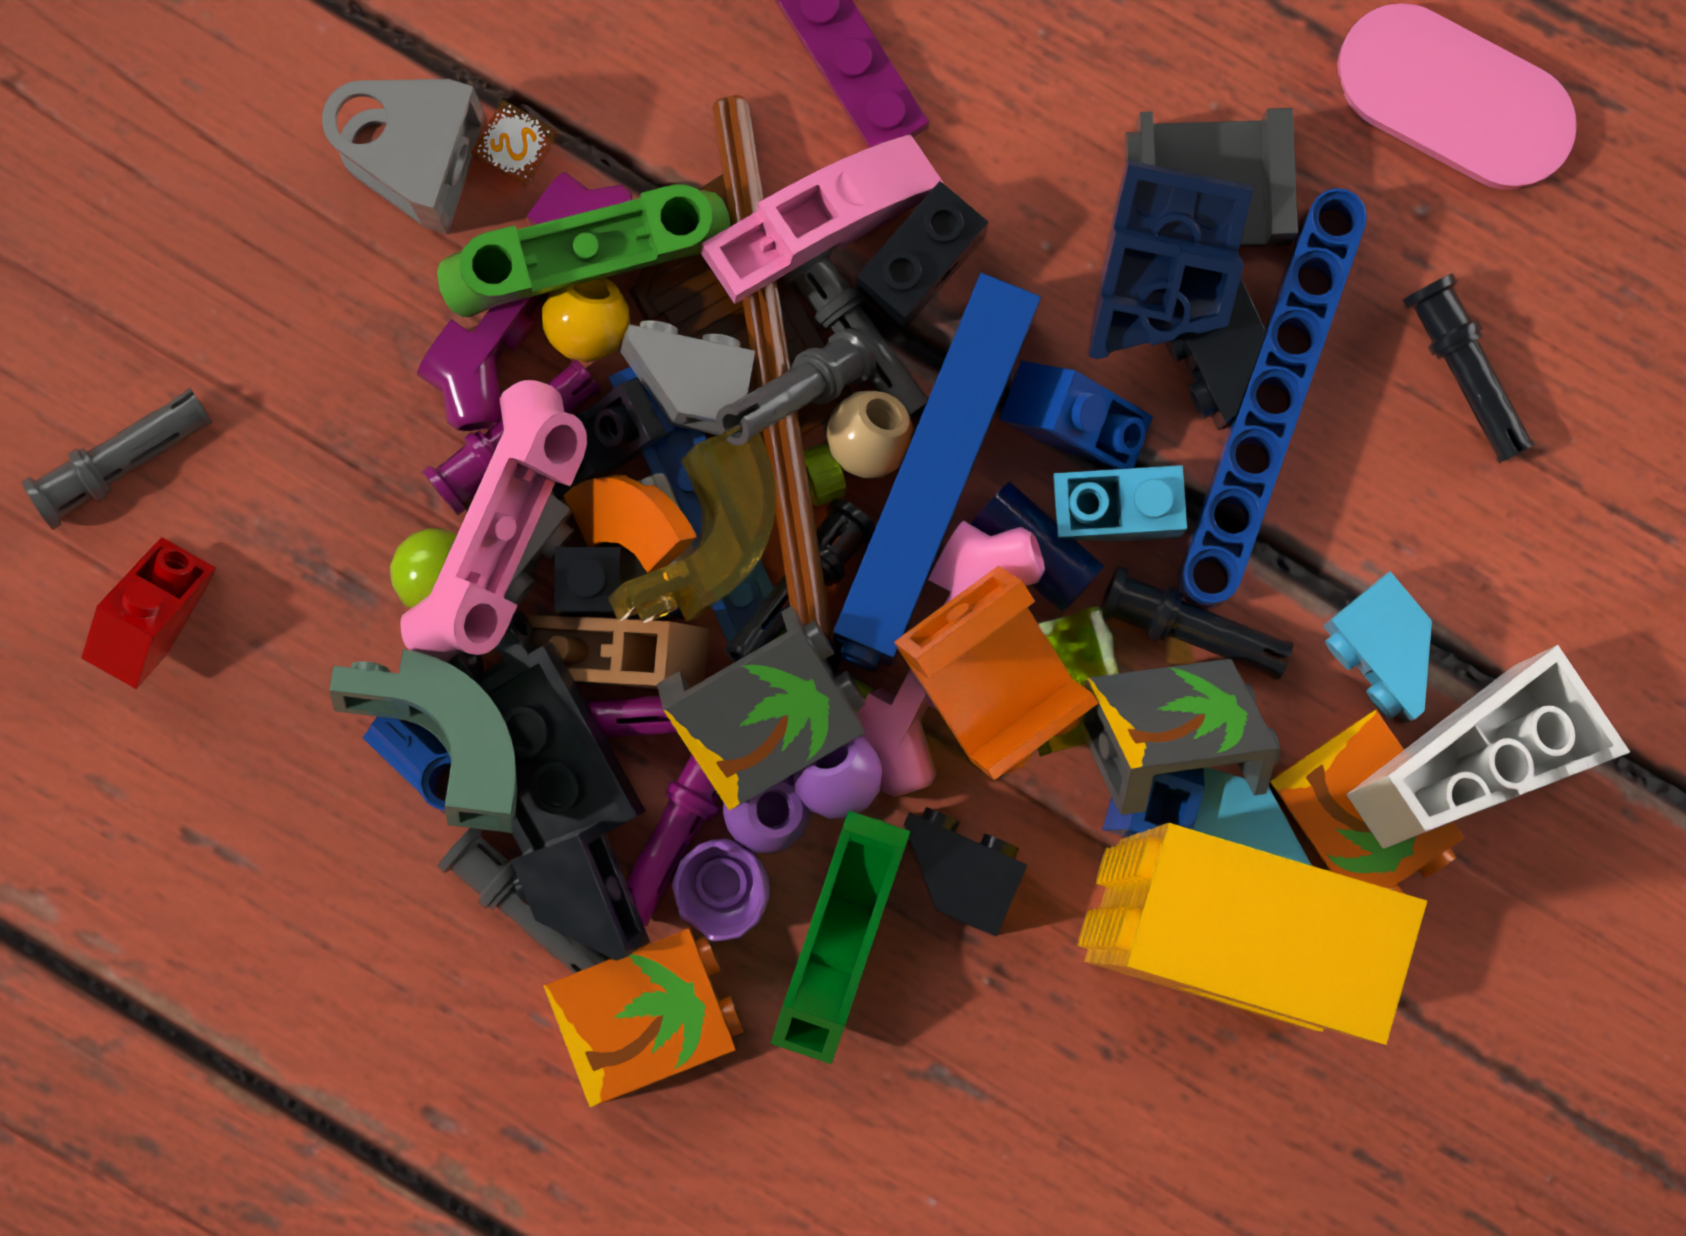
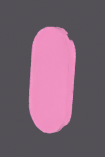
M1397 3L1376 8L1363 16L1352 27L1341 46L1337 61L1338 77L1345 92L1343 95L1351 109L1360 118L1481 184L1499 190L1520 189L1521 187L1537 184L1554 174L1565 162L1572 150L1577 130L1575 109L1567 91L1552 75L1425 7Z

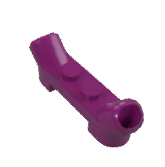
M562 172L552 181L526 217L530 226L631 201L632 194L631 191L622 185L590 190L567 172ZM550 292L501 304L489 309L472 333L450 319L425 354L417 371V376L443 392L447 424L458 431H475L491 428L502 419L499 399L501 395L496 362L507 347L515 351L526 340L536 323L531 314L544 296L548 298Z

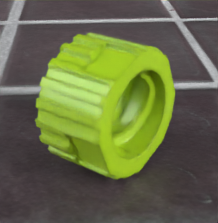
M821 443L803 450L812 504L819 506L832 501L834 498L845 496V478L840 464L831 456L828 444Z

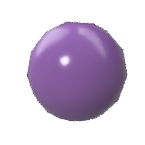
M860 735L794 773L795 792L810 811L828 819L846 818L848 811L859 813L867 809L880 792L882 776L880 756L866 738Z
M793 775L730 811L725 803L723 805V815L728 831L739 845L754 853L774 854L790 848L803 836L811 818V811L795 792Z

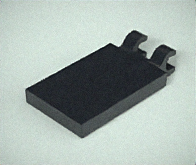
M522 611L513 614L505 635L495 647L500 653L502 661L485 671L481 655H473L461 651L447 661V663L468 675L488 694L507 725L515 755L517 803L512 835L522 853L538 844L600 821L607 834L646 812L555 645L552 642L536 649L532 626Z

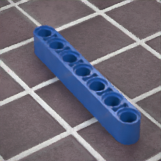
M1335 188L1323 192L1315 199L1302 220L1265 326L1267 332L1237 415L1231 422L1179 570L1178 586L1180 593L1183 594L1188 603L1203 609L1220 606L1235 594L1244 575L1366 226L1367 213L1364 203L1358 195L1347 189ZM1325 210H1336L1343 214L1348 222V233L1342 236H1333L1325 232L1319 223V213ZM1305 268H1314L1321 271L1327 278L1328 292L1322 295L1307 293L1299 284L1298 272ZM1286 326L1296 327L1301 330L1307 338V351L1298 355L1289 354L1284 351L1278 343V330ZM1264 385H1274L1280 388L1287 398V410L1279 414H1271L1264 411L1257 402V389ZM1246 443L1260 447L1267 459L1265 471L1252 474L1242 470L1236 462V448ZM1225 502L1234 503L1243 510L1246 517V526L1242 532L1231 534L1219 528L1214 518L1215 508L1218 504ZM1205 561L1213 562L1222 569L1226 579L1222 592L1210 594L1203 592L1197 587L1194 582L1193 571L1198 563Z

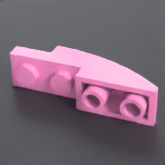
M911 134L892 139L843 158L758 202L755 213L703 242L700 253L734 304L833 246L836 245L838 250H841L913 208L924 200L939 181L942 183L943 181Z

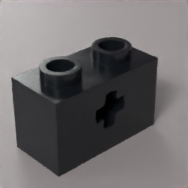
M939 181L857 275L856 286L860 288L864 298L904 331L986 237L988 221L944 183Z

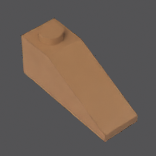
M525 615L534 632L536 649L553 642L575 683L658 689L657 684L678 671L681 672L690 688L705 680L709 628L671 621Z

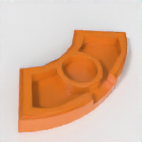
M612 475L589 479L574 486L564 495L588 547H607L612 543H620L636 555L647 573L665 570L697 538L685 515L663 491L654 485L645 486L633 479L627 478V475Z

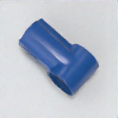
M377 717L362 738L410 783L428 804L446 814L445 801L439 798L436 791L438 777L445 770L451 768V760L445 747L436 736L420 725L400 719Z

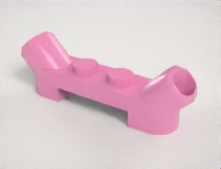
M523 380L512 385L499 398L504 432L431 594L401 617L402 640L408 650L427 654L447 662L461 651L473 655L488 653L499 644L505 635L517 608V604L504 598L505 593L555 482L571 486L587 447V434L583 423L575 415L564 412L561 394L551 385L534 380Z
M963 521L946 544L928 580L950 591L945 602L946 604L998 565L1022 580L1025 586L1038 583L1045 568L1038 541L1030 531L1019 527L989 536ZM910 669L897 695L881 687L868 693L865 699L866 705L861 707L859 711V716L865 733L861 736L866 738L880 756L882 766L881 791L892 797L932 785L937 775L921 723L928 706L936 710L937 708Z

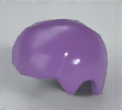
M726 838L714 839L698 844L680 861L672 884L680 918L704 934L706 940L714 942L742 938L762 920L771 898L770 877L763 862L754 852L739 845L738 842Z

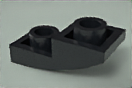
M639 379L621 383L586 411L575 414L586 430L587 447L571 486L555 482L552 490L558 500L565 499L564 495L581 482L606 476L667 435Z

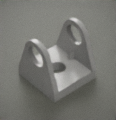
M451 79L360 80L346 83L337 88L325 103L322 113V125L327 139L340 153L342 162L350 174L423 227L448 235L487 118L474 87ZM361 96L373 98L383 105L384 108L365 110L352 117L340 135L337 128V116L341 107L347 101ZM373 124L386 125L382 134L374 141L366 144L354 143L359 132L365 127Z

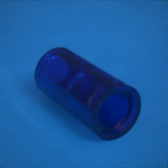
M1011 481L1002 487L970 524L989 536L1019 527L1033 533L1042 553L1045 571L1039 582L1031 586L1051 604H1054L1061 613L1074 602L1105 567L1077 540L1058 539L1057 523Z

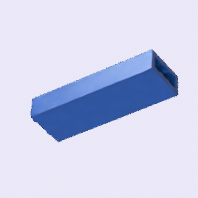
M980 273L834 628L833 644L842 647L840 651L841 659L873 672L876 671L879 662L892 667L898 652L894 641L903 636L909 626L1030 330L1041 296Z

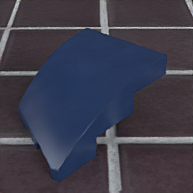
M1126 160L1101 273L1089 342V357L1101 359L1108 357L1114 351L1146 343L1156 345L1172 341L1181 334L1189 332L1199 334L1229 326L1244 267L1238 250L1253 195V189L1250 185Z

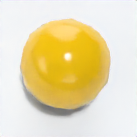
M607 278L551 291L542 307L543 330L552 346L562 355L569 359L588 363L607 357L619 349L628 325H630L629 306L619 288Z

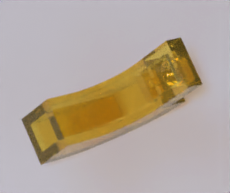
M741 426L723 435L720 434L697 443L681 460L701 507L702 529L698 544L691 556L623 583L608 598L618 622L639 614L642 623H646L678 608V605L685 621L688 622L713 608L743 582L754 569L769 541L776 510V489L773 469L759 433L743 445L736 446L729 443L726 439L729 435L743 428Z

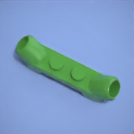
M681 184L642 192L639 199L518 230L513 225L486 232L472 238L464 249L445 257L439 263L437 271L439 290L446 305L453 312L462 317H472L501 304L687 256L702 255L700 250L703 242L731 227L729 212L723 199L715 192L699 191L697 188Z

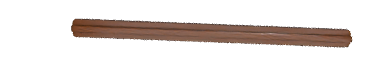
M739 95L720 98L713 104L731 226L755 213L758 202L764 200L749 105L743 96ZM776 280L743 299L750 350L755 351L753 371L756 389L791 370ZM796 411L763 430L790 606L793 605L804 625L815 620L826 638L829 639L832 634L798 413Z

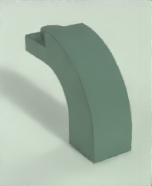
M405 649L402 651L399 674L390 673V670L381 664L366 661L354 662L351 664V668L333 666L329 691L335 712L409 721L430 731L445 747L451 760L445 801L447 825L508 833L513 832L517 803V778L512 740L500 711L488 694L474 680L445 661L427 654Z

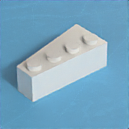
M1556 645L1512 666L1346 795L1381 847L1385 849L1630 753V751L1565 654Z

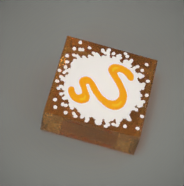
M502 100L471 154L474 159L528 188L559 135L556 129Z

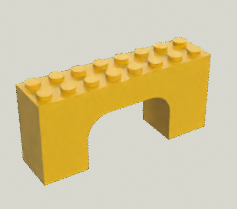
M1166 823L1120 839L1116 847H1106L1096 879L1097 885L1106 887L1102 903L1098 909H1088L1077 945L1088 949L1084 962L1300 1028L1323 1032L1324 1029L1363 1041L1387 1045L1427 900L1172 823Z

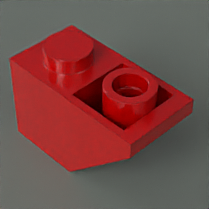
M161 537L96 606L81 659L137 689L168 655L210 583L216 567Z

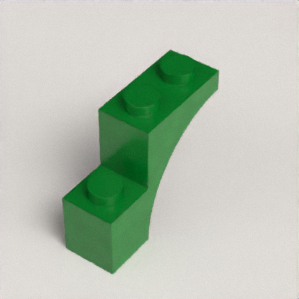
M848 811L770 1044L832 1065L909 838V830L888 824L879 819Z

